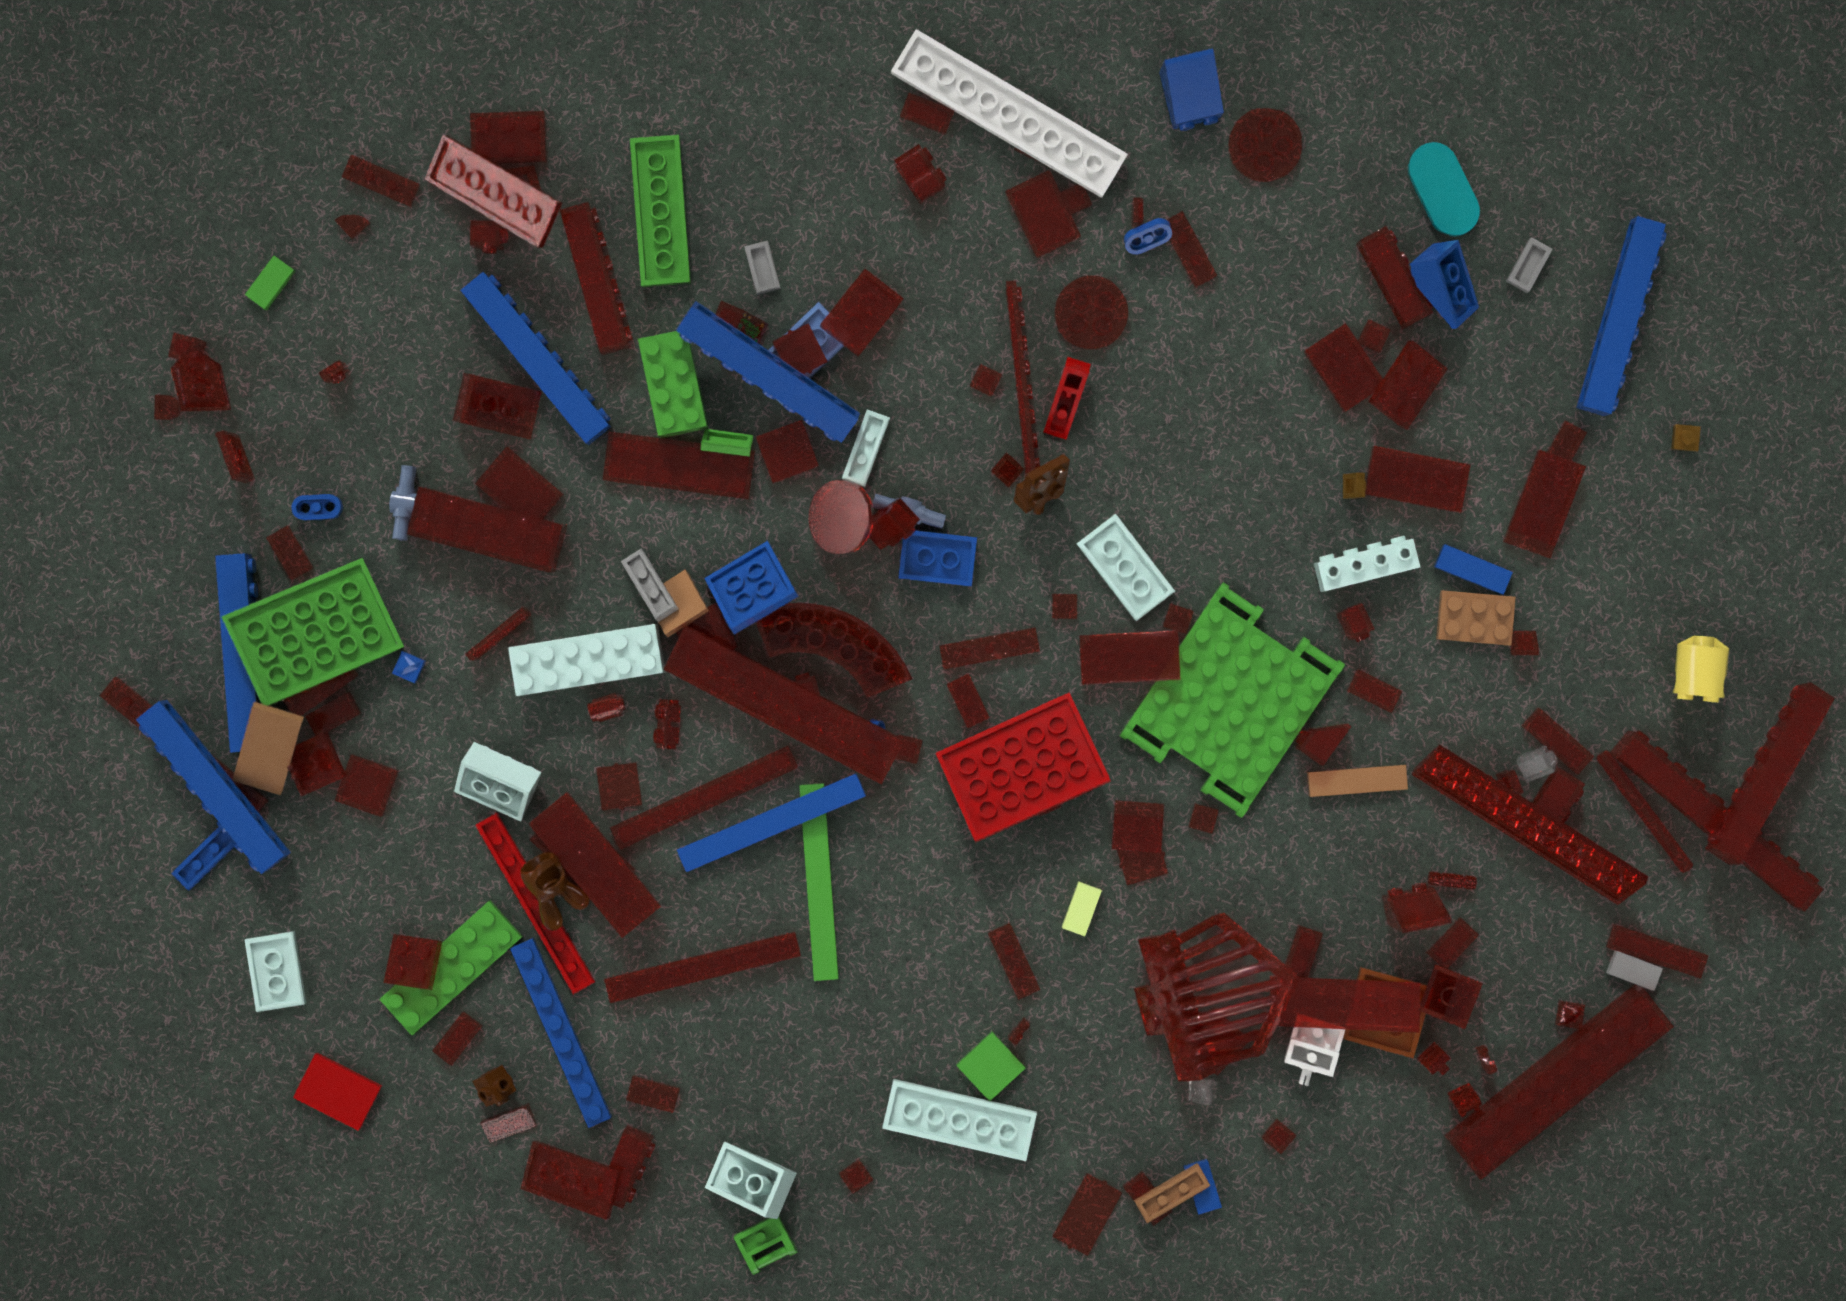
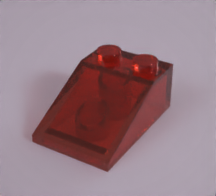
M463 373L452 421L531 440L542 392Z
M1426 883L1411 885L1412 889L1403 891L1402 888L1390 889L1387 895H1382L1387 924L1401 933L1452 923V919L1435 888L1427 886Z

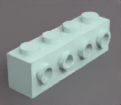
M1405 536L1390 539L1391 544L1382 546L1381 542L1367 545L1368 550L1358 552L1357 548L1343 551L1344 556L1334 558V554L1319 557L1320 562L1314 563L1320 591L1324 592L1419 568L1420 563L1414 540H1406Z

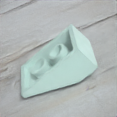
M724 1142L705 1188L759 1215L778 1219L797 1173Z

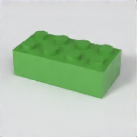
M677 331L638 339L656 429L660 438L709 429L692 344L683 340Z

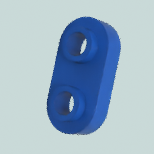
M1157 218L1131 229L1124 236L1126 250L1136 255L1168 242L1172 237L1171 225L1166 219Z
M331 494L302 495L293 501L291 509L293 515L300 520L335 519L341 515L343 503L339 497ZM330 502L334 504V510L331 512L327 510V505ZM304 504L310 506V510L307 513H304L302 510Z

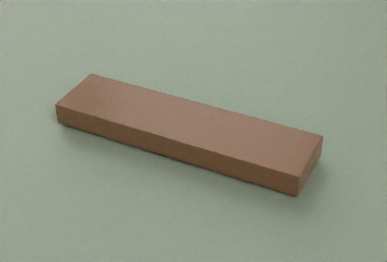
M1406 765L1307 772L1309 797L1408 789Z

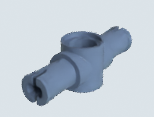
M401 466L399 487H396V491H392L390 496L389 509L393 513V517H395L392 539L407 541L410 519L413 518V515H417L418 512L416 503H419V495L416 493V489H414L416 467Z
M875 494L871 506L872 508L891 513L896 521L905 522L912 526L924 523L942 529L946 518L944 514L926 509V506L922 505L923 502L904 496L894 499Z

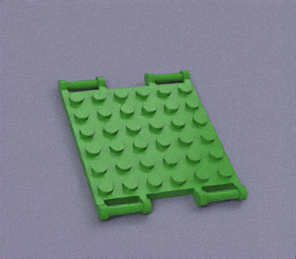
M1222 582L1119 736L1124 740H1130L1154 756V760L1158 763L1163 761L1170 748L1174 749L1210 774L1200 791L1206 795L1209 793L1234 810L1235 814L1242 818L1345 664L1340 660H1334L1310 644V640L1306 637L1300 640L1293 652L1253 626L1264 609L1258 605L1255 607L1230 590L1229 585ZM1222 597L1226 598L1250 614L1247 620H1244L1219 603ZM1305 651L1331 670L1328 675L1300 657L1301 654ZM1137 724L1164 743L1159 749L1134 732L1133 728ZM1217 779L1244 796L1245 798L1242 803L1214 786Z

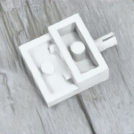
M1297 1013L1284 1062L1302 1069L1299 1084L1303 1085L1304 1082L1305 1086H1309L1312 1072L1333 1077L1345 1027Z

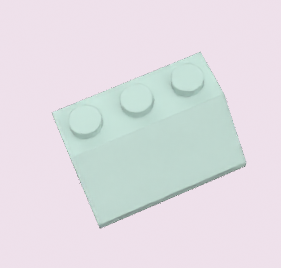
M473 742L461 761L454 792L518 821H522L538 786L541 772L509 756L493 751L487 746Z

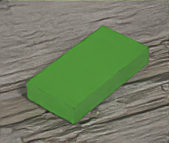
M273 256L245 295L263 309L268 310L296 271L276 256Z
M705 429L701 450L750 457L753 435Z

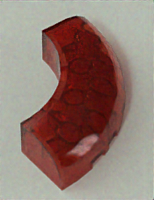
M787 603L756 621L770 658L792 652L812 653L826 657L844 667L857 680L867 698L912 680L905 663L893 646L873 627L847 612L818 604Z

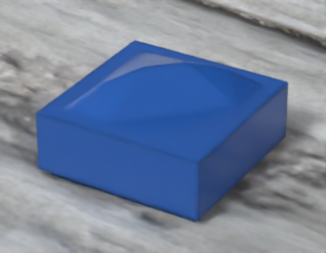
M402 651L392 674L416 683L426 661Z

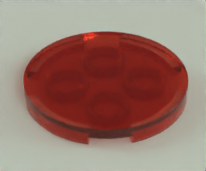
M1257 108L1244 114L1232 128L1228 141L1229 155L1235 168L1245 177L1257 182L1276 181L1289 174L1298 163L1302 150V135L1296 122L1285 112L1270 108Z
M1083 276L1069 283L1059 294L1055 304V322L1061 335L1070 344L1086 350L1101 349L1112 344L1122 334L1128 320L1127 301L1120 289L1112 281L1100 276Z
M834 480L823 485L814 495L809 508V527L814 540L825 551L833 554H847L858 550L867 541L873 526L871 524L872 503L868 494L861 486L852 481Z

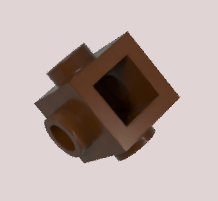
M503 1065L487 1071L472 1081L478 1091L479 1099L484 1102L486 1107L496 1104L497 1107L503 1105L510 1100L509 1095L516 1091L513 1079L507 1074Z

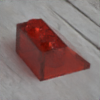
M1435 964L1418 1010L1466 1029L1483 983Z

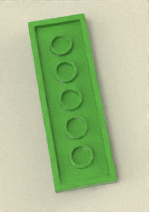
M667 135L630 138L641 286L691 284L680 136Z
M490 900L379 1000L411 1035H414L523 936Z

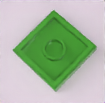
M993 1031L956 1064L989 1101L1026 1068Z

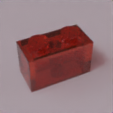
M898 498L873 513L861 530L881 550L888 545L891 547L895 546L902 537L904 539L909 538L915 532L914 526L920 519L901 498Z
M1554 767L1528 809L1550 823L1560 826L1561 823H1565L1571 814L1570 808L1573 803L1581 799L1585 783L1561 768Z

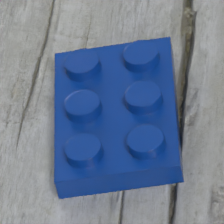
M904 529L899 579L972 587L977 537Z

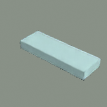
M867 409L842 479L863 487L866 486L890 417Z

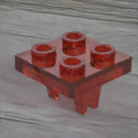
M328 732L321 733L297 744L291 764L287 767L301 797L347 777Z

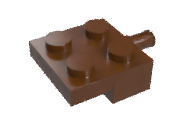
M1063 454L1027 473L1025 480L1016 485L1013 501L1025 513L1033 510L1037 515L1043 514L1046 502L1057 499L1064 493L1070 459Z

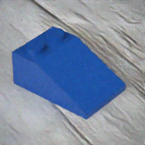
M1459 240L1432 244L1410 263L1411 274L1415 279L1418 289L1452 329L1458 328L1479 308Z

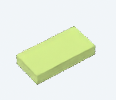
M1078 881L1062 928L1085 936L1102 890Z

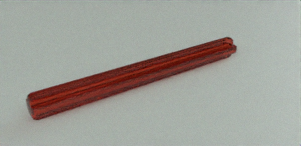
M1608 750L1599 753L1596 760L1680 872L1689 871L1693 867L1692 861Z

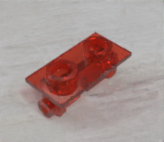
M659 699V704L655 706V718L658 721L657 729L653 733V741L656 743V748L665 749L666 745V749H676V745L679 744L680 727H671V722H680L681 705H679V700H669L668 704V700Z

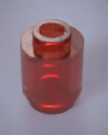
M615 692L592 699L591 703H587L593 722L599 721L601 723L623 715L622 710L626 709L622 696H617Z

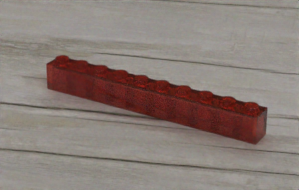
M1639 730L1637 732L1627 731L1609 752L1614 758L1795 909L1805 912L1824 890L1817 884L1819 880L1809 872L1804 873L1798 868L1800 864L1795 859L1782 855L1780 853L1782 849L1770 840L1768 842L1761 837L1763 833L1751 824L1749 826L1742 821L1744 817L1734 809H1727L1723 805L1725 801L1714 793L1712 795L1705 790L1706 785L1695 777L1691 779L1685 774L1687 772L1685 767L1678 762L1672 763L1667 758L1668 753L1658 746L1654 748L1648 743L1650 739Z

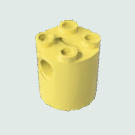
M1692 636L1677 644L1676 683L1673 693H1677V699L1693 700V695L1704 696L1703 701L1719 702V698H1725L1723 685L1728 667L1729 648L1715 637Z

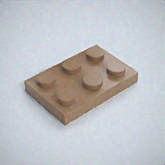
M1440 591L1436 639L1511 646L1516 597Z

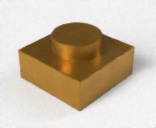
M1675 424L1673 426L1671 449L1698 451L1701 427Z
M1365 473L1343 474V499L1365 497Z

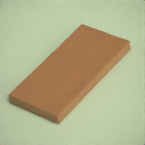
M254 702L232 781L281 795L304 717Z

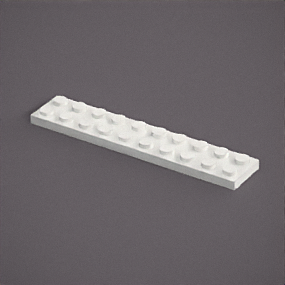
M917 29L891 70L892 75L1101 198L1128 155Z

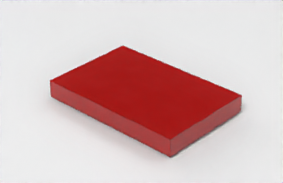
M316 1053L293 1098L359 1131L382 1085Z

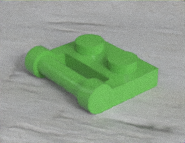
M780 1216L778 1219L767 1218L734 1235V1239L753 1275L761 1272V1268L787 1255L792 1256L798 1253ZM780 1241L783 1242V1247L757 1260L754 1258V1254Z

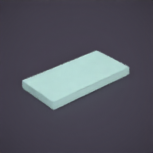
M1116 514L1077 543L1078 547L1135 621L1139 620L1175 592Z

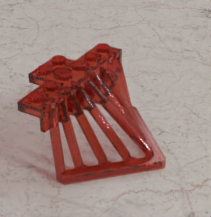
M1224 912L1207 918L1179 935H1176L1175 930H1171L1162 935L1145 936L1138 939L1151 985H1142L1134 988L1147 1036L1165 1034L1178 1082L1200 1081L1215 1073L1216 1067L1251 1057H1259L1265 1053L1299 982L1297 974ZM1215 925L1224 931L1186 950L1181 951L1180 949L1181 944ZM1233 939L1242 946L1194 965L1185 966L1184 961L1228 940ZM1250 954L1259 961L1258 963L1203 980H1189V977ZM1262 971H1271L1277 976V978L1212 995L1194 996L1193 994L1194 992ZM1280 987L1276 994L1211 1011L1198 1012V1008ZM1272 1005L1269 1012H1262L1215 1026H1202V1023ZM1263 1023L1260 1030L1255 1029L1214 1042L1206 1040L1208 1037ZM1255 1040L1252 1047L1215 1058L1210 1054Z

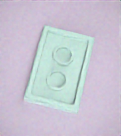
M295 931L245 939L256 1012L305 1005L306 997Z

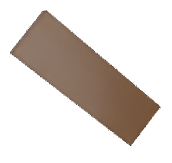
M1196 1163L1135 1199L1134 1202L1146 1223H1149L1210 1187V1184L1199 1164Z

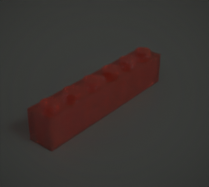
M589 202L560 209L599 352L602 355L631 348L630 341L633 340L630 326L625 327L623 317H627L623 302L619 303L616 294L620 293L616 278H611L609 270L613 269L610 255L605 256L603 246H607L603 231L598 232L596 223L600 222L596 207L592 208Z

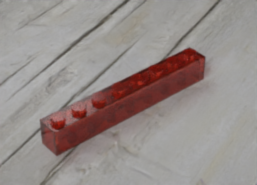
M1811 682L1800 684L1793 688L1790 693V701L1778 714V722L1767 733L1766 737L1768 739L1766 743L1756 752L1754 764L1744 773L1742 785L1732 794L1730 806L1720 815L1718 827L1708 836V844L1705 850L1728 865H1741L1835 699Z

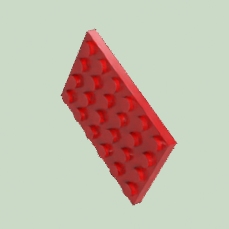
M1070 692L936 752V756L976 843L1111 782Z

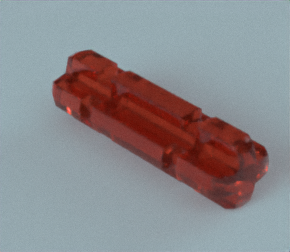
M1430 871L1427 878L1428 884L1435 886L1441 884L1444 887H1464L1465 889L1474 890L1477 885V878L1469 875L1464 877L1460 874H1440L1439 872Z

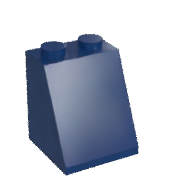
M1213 48L1164 60L1159 74L1173 129L1180 128V131H1187L1194 128V124L1203 122L1204 125L1217 123L1218 118H1221L1224 111Z

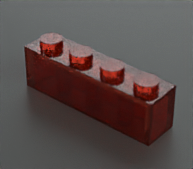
M1385 226L1358 241L1356 246L1403 330L1432 314L1431 308H1433V305L1418 289L1408 267L1409 260L1403 251L1400 252L1396 245L1398 241L1394 232L1388 230Z

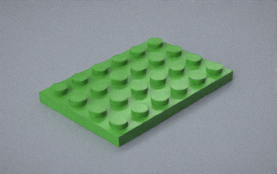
M363 558L222 616V620L261 703L266 706H271L404 648Z

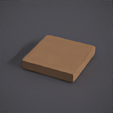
M686 570L664 583L679 608L659 622L664 634L669 637L709 612V609Z

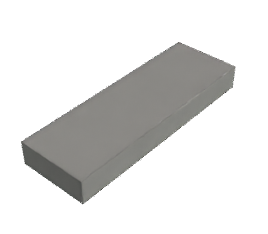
M642 548L621 561L658 622L679 609Z

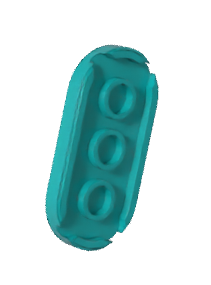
M1437 142L1426 143L1417 148L1409 160L1408 176L1433 227L1438 232L1452 237L1466 234L1476 225L1480 215V207L1454 152L1446 145Z

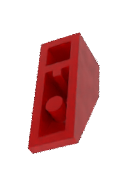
M1067 357L1043 433L1067 440L1089 375L1090 363Z

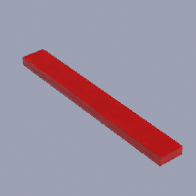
M498 812L476 824V828L573 995L593 984L595 979L563 924L554 931L548 930L543 925L538 900L527 889L520 876V870L526 863V860Z

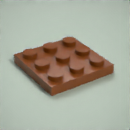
M1360 967L1344 1024L1346 1029L1343 1039L1414 1058L1433 987Z

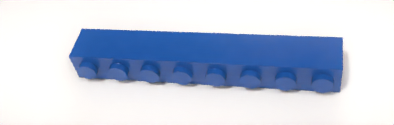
M1639 216L1630 220L1576 407L1577 409L1607 416L1612 414L1618 406L1619 398L1616 396L1618 389L1623 386L1626 375L1623 374L1625 365L1630 362L1632 357V350H1630L1632 341L1636 340L1639 333L1637 323L1639 317L1643 316L1646 308V303H1643L1645 295L1650 292L1653 280L1650 279L1651 274L1658 266L1660 259L1657 256L1658 250L1666 239V232H1664L1666 224Z
M482 272L460 291L587 445H590L611 428V425L608 423L611 418L602 407L597 410L592 403L595 401V398L587 389L582 391L577 383L580 380L571 370L566 372L561 366L564 362L555 350L552 353L545 345L549 342L540 332L534 333L530 328L533 323L524 312L520 315L514 307L517 306V303L508 293L505 296L499 290L502 285L493 274L488 276Z
M697 301L692 305L676 330L680 333L679 335L683 340L688 343L694 342L700 346V350L709 357L714 356L722 361V366L727 370H735L741 374L742 379L750 385L755 384L763 389L762 392L770 399L776 398L782 402L783 407L789 412L800 414L808 425L819 427L824 431V435L832 441L838 440L842 443L859 418L860 413Z
M246 553L215 556L230 753L240 752L254 702L262 704L222 620V616L255 603V598L258 597V586L254 583L253 573H256L257 569L256 561L254 558L252 559V554Z
M168 700L158 701L136 719L140 724V731L154 741L156 744L155 749L160 755L167 757L171 762V769L177 775L182 776L187 782V789L192 794H197L202 800L201 805L204 810L209 814H213L218 820V827L232 837L234 840L233 845L239 852L245 853L249 858L248 863L253 870L263 874L291 853Z

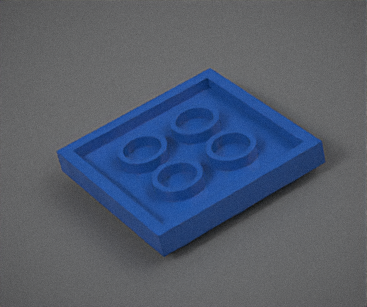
M768 541L704 578L734 634L799 597Z

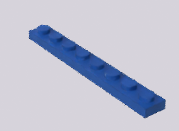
M532 938L511 947L510 950L588 1128L610 1119L612 1115L535 939Z

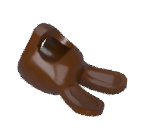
M546 852L537 855L526 862L521 868V879L527 889L537 898L542 923L548 930H557L563 924L562 916L554 901L555 896L560 895L572 908L577 910L585 909L588 906V895L578 886L567 880L563 864L554 853Z

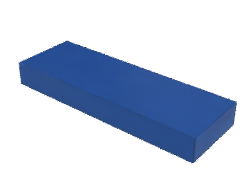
M1443 544L1434 568L1500 595H1504L1513 573L1446 544Z
M218 827L171 874L188 891L191 890L235 847L233 845L234 840L228 833H224Z

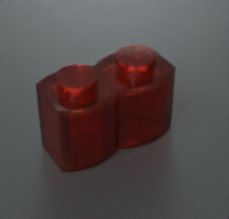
M918 144L896 158L893 164L921 205L944 190L946 186L944 182L947 179L940 168L935 169L930 162L933 160V157L926 147L922 149Z

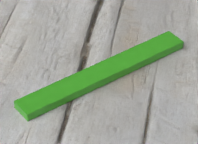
M824 783L799 785L800 797L823 788ZM825 813L802 823L814 981L839 979L827 814Z

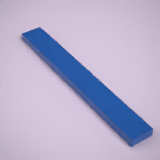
M856 773L679 848L677 852L685 871L688 872L866 796V793Z

